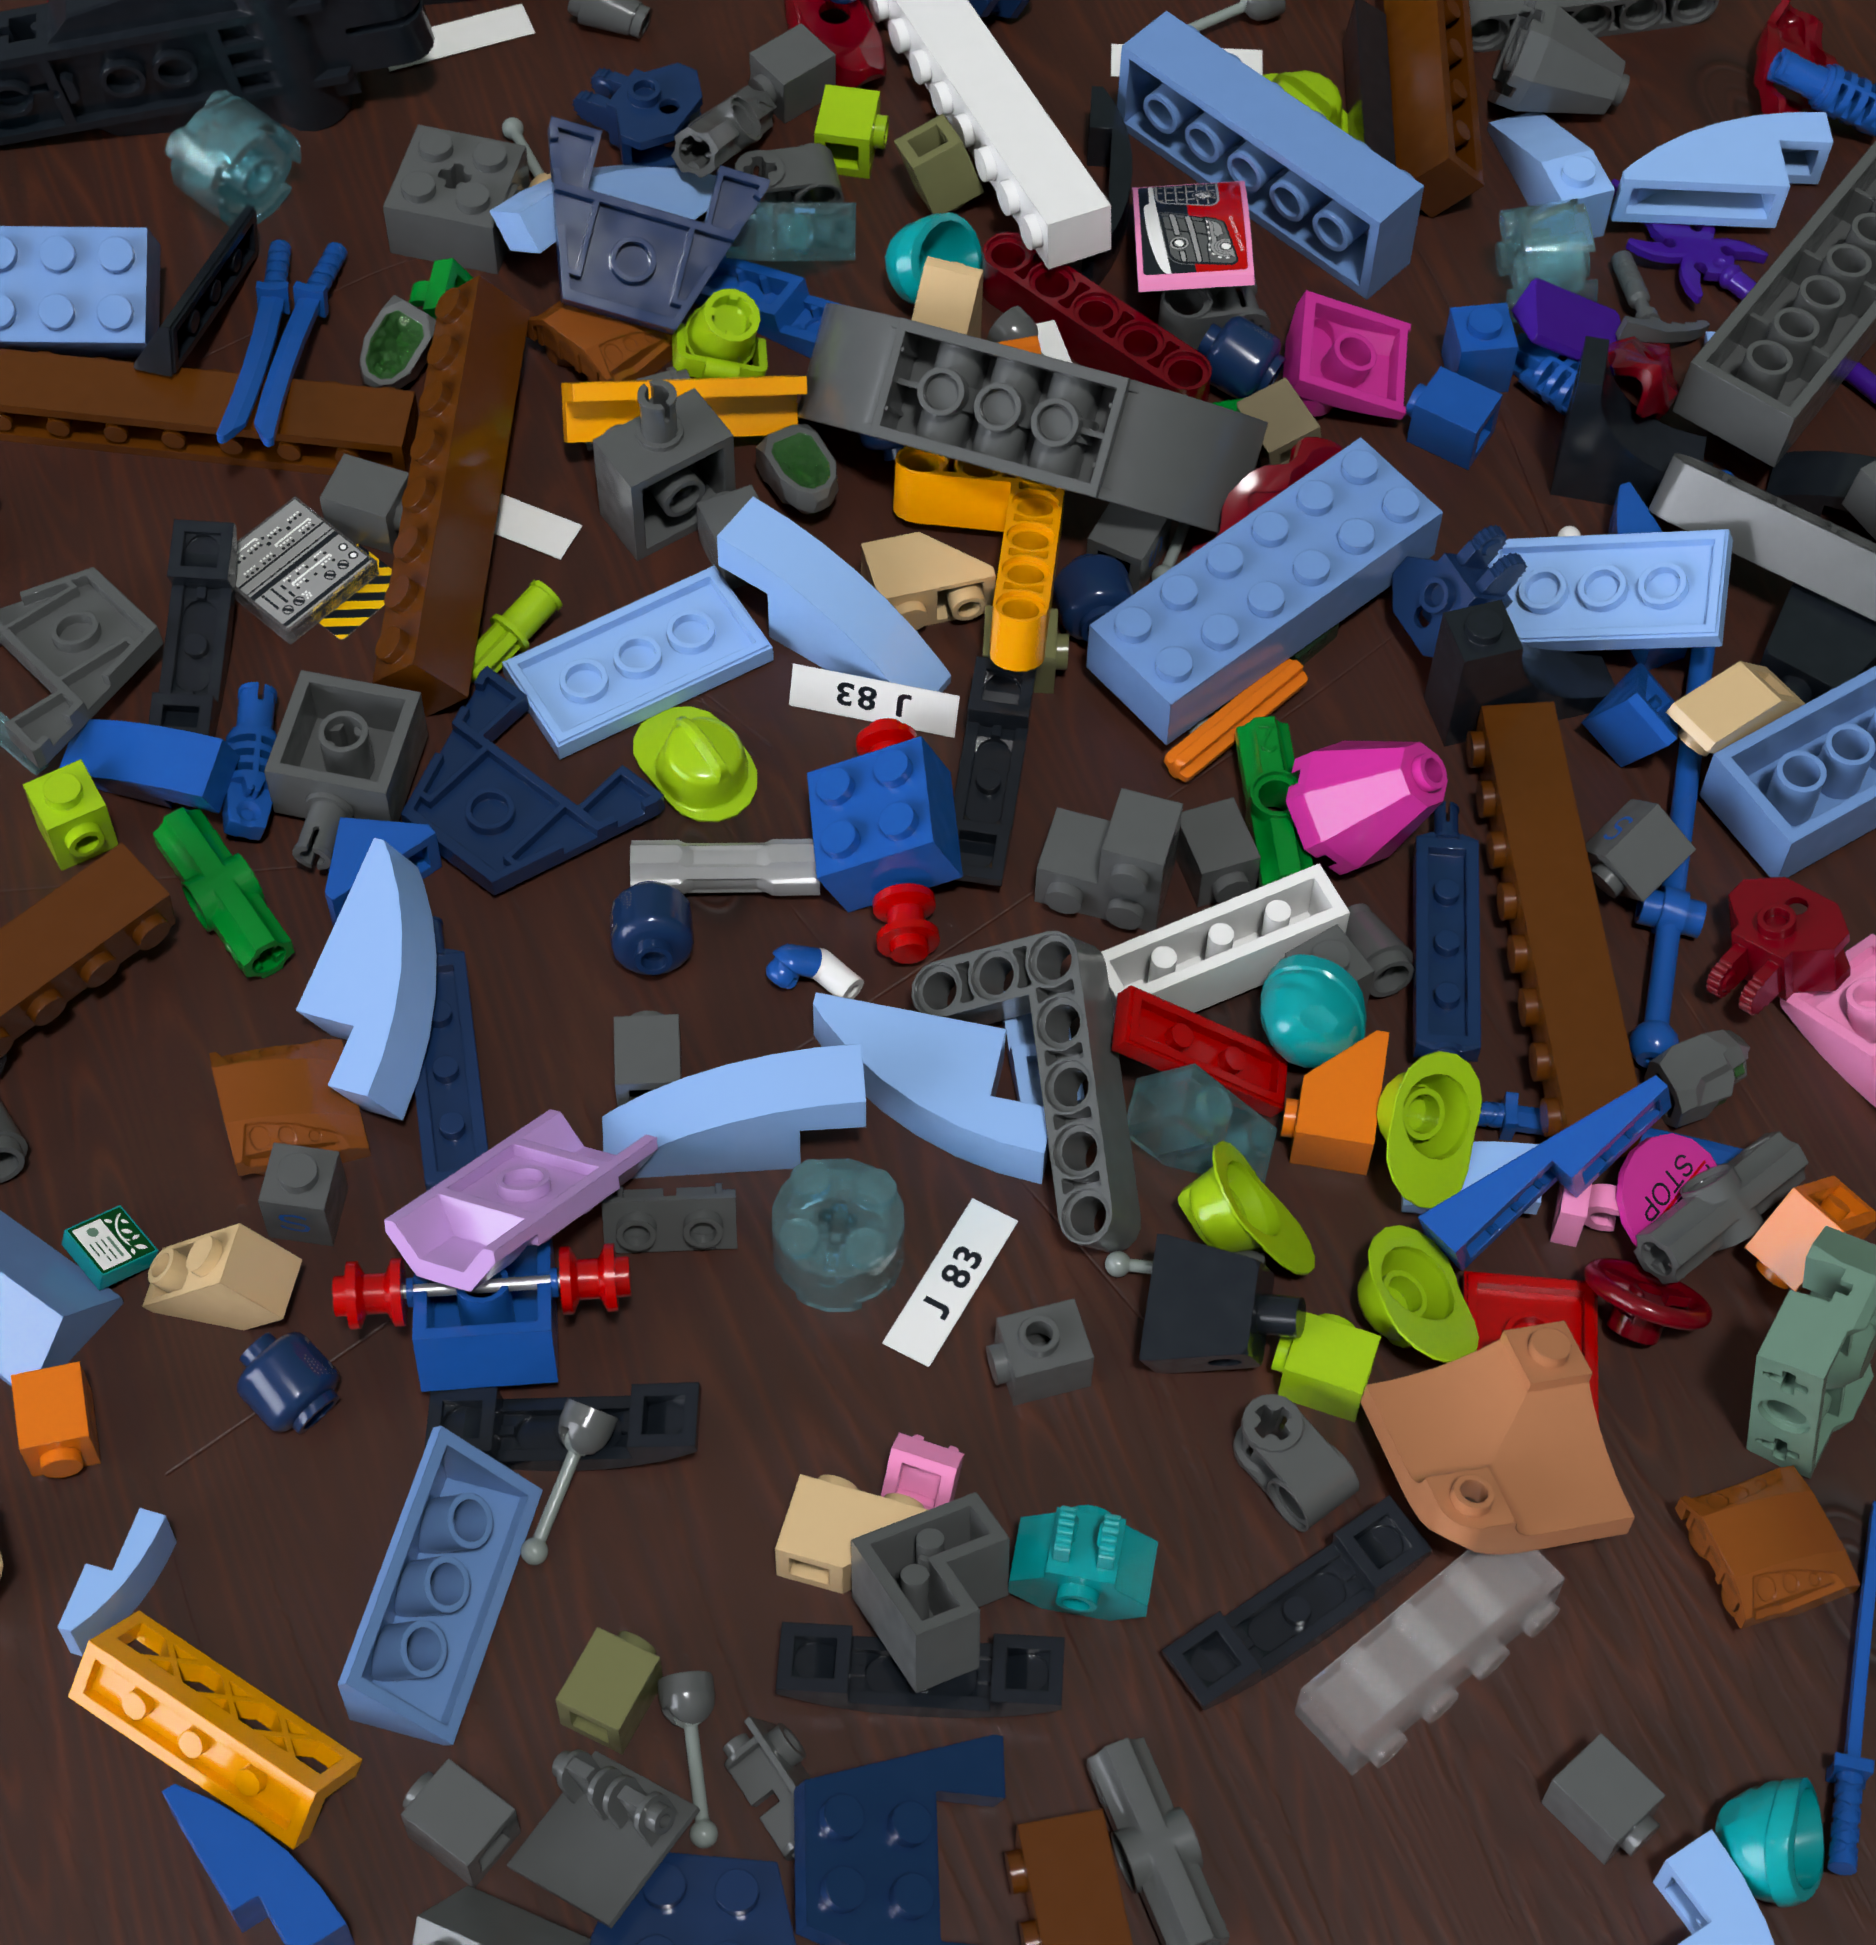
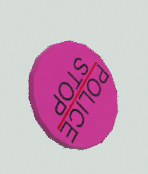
M1670 1133L1646 1138L1629 1151L1619 1171L1616 1200L1621 1223L1636 1247L1638 1243L1636 1235L1683 1199L1679 1192L1680 1188L1699 1173L1717 1166L1711 1154L1693 1139Z

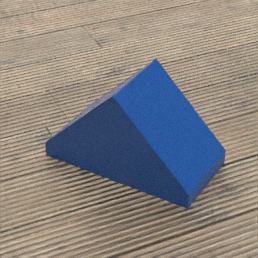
M1641 662L1633 667L1581 722L1620 767H1624L1669 746L1678 736V724L1666 713L1675 701Z
M340 817L325 889L333 927L374 838L386 841L415 864L420 871L422 879L442 867L436 832L428 824Z

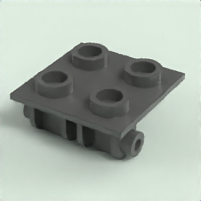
M576 1749L572 1752L565 1750L555 1758L552 1765V1774L557 1778V1784L563 1793L512 1857L507 1867L612 1929L699 1813L700 1809L696 1805L596 1750L592 1755L582 1749Z

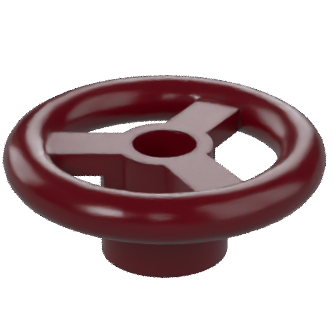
M1599 1258L1592 1260L1585 1267L1584 1277L1590 1288L1601 1298L1614 1305L1607 1325L1614 1332L1629 1340L1646 1345H1656L1664 1326L1679 1330H1699L1708 1326L1712 1320L1711 1306L1698 1292L1680 1281L1662 1284L1656 1276L1644 1271L1640 1264L1616 1258ZM1670 1306H1680L1686 1308L1687 1310L1673 1308Z

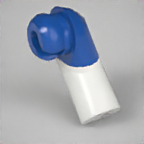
M785 944L773 951L775 957L766 966V976L779 987L786 989L795 987L799 977L804 976L817 981L833 996L854 999L864 984V980L824 948Z

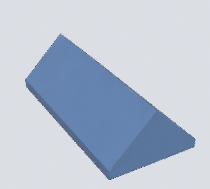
M0 1210V1379L12 1387L11 1375L67 1364L124 1302L121 1296L108 1287L98 1290L78 1265Z
M443 1426L433 1427L339 1679L338 1688L349 1720L448 1746L454 1744L518 1563L522 1544L526 1540L543 1489Z

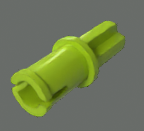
M534 579L529 584V587L502 615L494 614L490 618L492 626L477 640L471 676L473 684L480 671L486 666L497 673L502 668L503 661L512 658L517 651H527L530 648L528 640L556 610H560L562 607L560 598L545 583Z

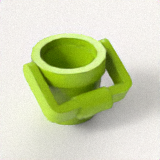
M722 289L714 292L702 307L697 308L689 316L685 324L681 323L672 335V359L676 371L687 369L689 376L696 378L765 376L768 368L766 339L756 337L761 319L760 311L755 301L745 292L737 289ZM753 357V365H748Z

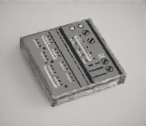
M295 496L237 541L235 600L291 645L379 575L377 561Z

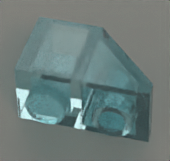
M761 200L727 251L726 258L760 261L855 260L856 203Z
M1195 1063L1136 1079L1127 1114L1131 1141L1164 1166L1198 1174H1204L1213 1167V1146L1220 1141L1231 1143L1243 1154L1258 1178L1265 1184L1277 1133L1275 1126Z

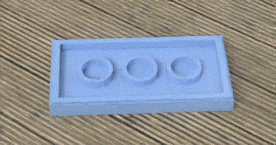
M1729 529L1508 539L1505 541L1506 544L1503 546V549L1498 551V555L1488 565L1491 568L1498 559L1515 552L1520 554L1526 563V572L1522 574V577L1518 578V582L1507 593L1513 602L1506 610L1520 642L1528 646L1546 650L1592 651L1719 647L1723 644L1733 545Z
M714 565L502 662V667L507 681L527 695L528 713L560 760L769 663L774 658L772 645Z

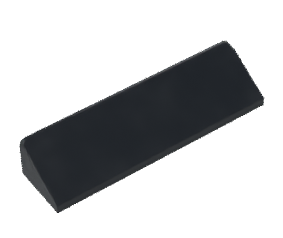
M1355 0L1343 40L1348 133L1356 140L1367 144L1371 150L1396 166L1386 14L1364 0Z
M246 205L135 361V369L173 377L178 372L258 256L257 214L255 206Z

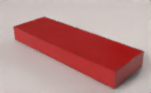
M1132 985L1118 993L1112 1051L1269 1118L1284 1110L1288 1062L1273 1047Z

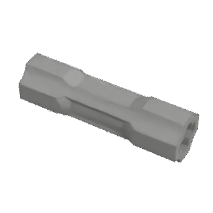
M772 839L765 843H685L680 840H631L630 887L639 882L658 881L679 889L683 894L766 892L773 896L820 895V881L817 879L813 839Z

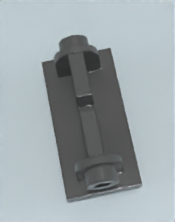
M715 1183V1186L676 1188V1196H664L663 1188L624 1190L623 1187H620L616 1194H611L601 1201L604 1244L615 1243L616 1253L738 1249L736 1189H723L722 1183Z
M749 1716L744 1722L754 1737L750 1739L746 1733H743L731 1739L723 1747V1751L728 1757L724 1766L732 1775L751 1806L757 1807L772 1794H776L780 1801L759 1818L781 1850L784 1858L787 1861L795 1860L794 1789L804 1780L811 1778L801 1764V1761L806 1758V1752L797 1737L783 1723L776 1725Z

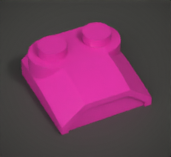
M1306 290L1296 305L1286 336V361L1284 363L1283 378H1287L1308 410L1315 417L1326 415L1333 407L1344 410L1401 420L1406 414L1404 391L1408 334L1411 331V324Z

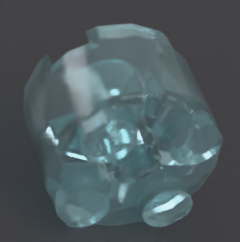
M227 90L214 92L208 98L205 106L192 117L185 127L178 128L172 132L165 148L166 155L172 159L171 173L174 184L184 194L229 227L232 226L246 205L255 206L257 224L273 214L292 189L285 182L290 172L292 161L301 163L302 157L299 141L289 130L245 98L234 96Z
M1578 198L1501 210L1499 212L1502 241L1495 244L1496 263L1499 275H1509L1513 289H1507L1506 302L1512 323L1517 321L1513 317L1511 309L1530 282L1535 278L1543 279L1597 302L1598 279L1586 280L1590 275L1589 252H1595V243L1584 203L1578 204Z
M850 1158L807 1159L793 1168L791 1177L781 1185L772 1206L774 1268L777 1274L780 1273L783 1281L796 1292V1298L801 1303L825 1312H853L862 1308V1302L878 1296L886 1287L889 1291L895 1285L904 1264L905 1230L904 1203L897 1192V1183L887 1171L876 1169L874 1166Z

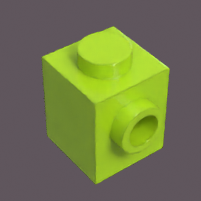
M826 84L814 132V143L825 145L832 151L838 175L870 179L876 148H886L889 132V116L880 115V91Z
M81 759L23 784L36 824L61 871L107 852L118 845L106 804Z
M1306 1312L1304 1331L1300 1338L1280 1337L1271 1366L1272 1370L1283 1373L1278 1395L1288 1398L1293 1403L1355 1423L1361 1405L1360 1401L1374 1365L1381 1336L1355 1328L1350 1321L1338 1315H1315Z

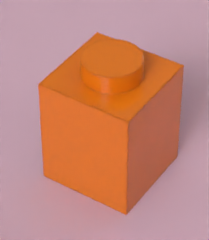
M80 1361L11 1375L19 1450L32 1477L41 1475L49 1478L69 1477L80 1472L85 1466L101 1463L92 1389Z

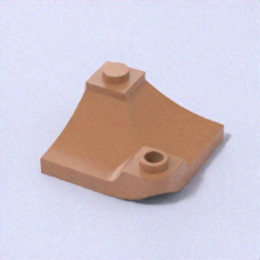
M1565 1321L1503 1330L1499 1340L1462 1358L1413 1375L1366 1385L1360 1403L1407 1501L1421 1522L1429 1530L1450 1541L1481 1554H1515L1627 1534L1635 1516L1613 1469L1597 1420L1589 1384L1593 1373Z

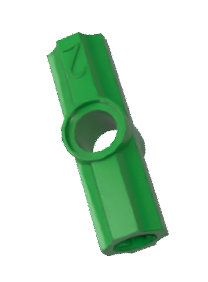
M1275 716L1255 717L1249 723L1237 727L1235 731V743L1246 804L1245 823L1261 856L1258 872L1259 887L1313 866L1312 856L1304 850L1286 804L1288 787L1298 783L1299 779L1297 772L1292 773L1295 759L1288 723L1276 720ZM1266 807H1278L1284 811H1272Z
M182 807L164 816L159 828L152 833L156 846L182 882L181 887L187 902L203 928L207 932L214 929L227 952L229 951L238 968L242 970L247 978L260 976L264 979L283 969L286 960L295 953L292 941L266 905L260 884L246 860L239 853L232 856L218 832L212 827L208 818L205 817L200 809L187 810Z

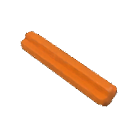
M1290 658L1238 694L1166 753L1164 763L1169 769V774L1175 780L1180 779L1183 782H1189L1235 744V731L1237 727L1249 723L1255 717H1268L1306 686L1308 677L1303 671L1304 666L1301 662L1291 660Z

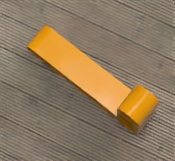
M904 447L898 451L895 457L893 510L899 518L918 524L1004 532L993 599L990 659L995 665L1014 672L1036 669L1045 659L1063 523L1065 490L918 449Z

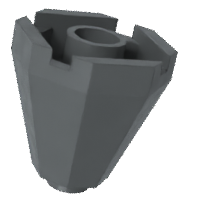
M1526 0L1523 5L1533 10L1528 18L1517 14L1511 24L1492 79L1502 82L1501 90L1499 93L1490 89L1488 101L1513 111L1605 114L1610 105L1618 107L1626 94L1630 81V75L1624 73L1626 61L1557 4L1547 0Z

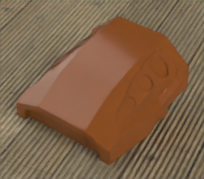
M561 300L542 314L529 317L526 336L533 341L538 339L540 345H545L546 355L554 364L563 367L574 366L578 373H584L586 375V382L636 380L654 375L672 360L671 334L561 303Z
M320 1039L304 1044L272 1046L224 1056L217 1052L209 1053L223 1119L239 1176L253 1173L265 1176L274 1142L339 1151L342 1163L371 1156L359 1105L354 1104L328 1086L344 1049L342 1039Z
M1794 1465L1774 1469L1713 1493L1693 1498L1683 1496L1678 1500L1675 1510L1681 1520L1687 1519L1685 1525L1689 1530L1690 1544L1694 1551L1705 1560H1708L1716 1574L1715 1580L1717 1584L1722 1585L1721 1598L1723 1605L1728 1613L1734 1617L1740 1630L1768 1620L1801 1614L1857 1591L1861 1585L1846 1549L1813 1491Z

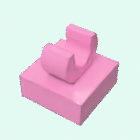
M1560 1183L1550 1242L1576 1247L1584 1224L1599 1231H1614L1616 1216H1619L1616 1200L1617 1186L1611 1184H1591L1576 1198Z
M899 1433L891 1447L881 1496L884 1497L889 1493L907 1495L919 1501L925 1509H932L953 1501L964 1453L959 1452L957 1447L951 1445L949 1448H945L924 1441V1436L921 1435L908 1436Z

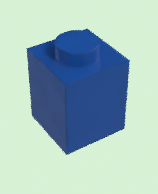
M1507 302L1451 307L1441 350L1445 368L1498 393L1508 392L1519 346Z
M1440 366L1428 385L1419 383L1408 400L1405 415L1411 417L1407 442L1469 470L1495 431L1503 395Z

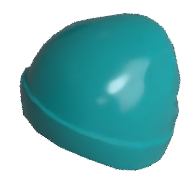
M950 212L931 214L907 224L891 239L885 255L886 271L891 286L902 300L913 305L916 302L924 264L928 256L950 262H959L981 270L983 261L980 242L972 226L964 218Z
M1291 955L1281 959L1271 969L1264 982L1260 1005L1261 1023L1269 1042L1275 1051L1287 1062L1304 1068H1317L1364 1038L1367 1012L1363 992L1352 975L1338 964L1314 955Z
M1784 1778L1782 1781L1773 1780L1766 1782L1761 1787H1750L1729 1800L1721 1808L1716 1819L1715 1835L1742 1873L1754 1898L1775 1903L1778 1907L1785 1908L1806 1902L1814 1895L1823 1876L1825 1855L1820 1806L1816 1791L1808 1778Z

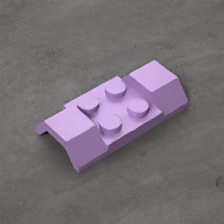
M550 1109L384 1219L385 1232L416 1276L472 1292L513 1263L527 1245L539 1246L549 1241L553 1235L581 1215L590 1212L594 1206L633 1178L658 1149L657 1137L646 1134L619 1154H610L584 1147L560 1111Z

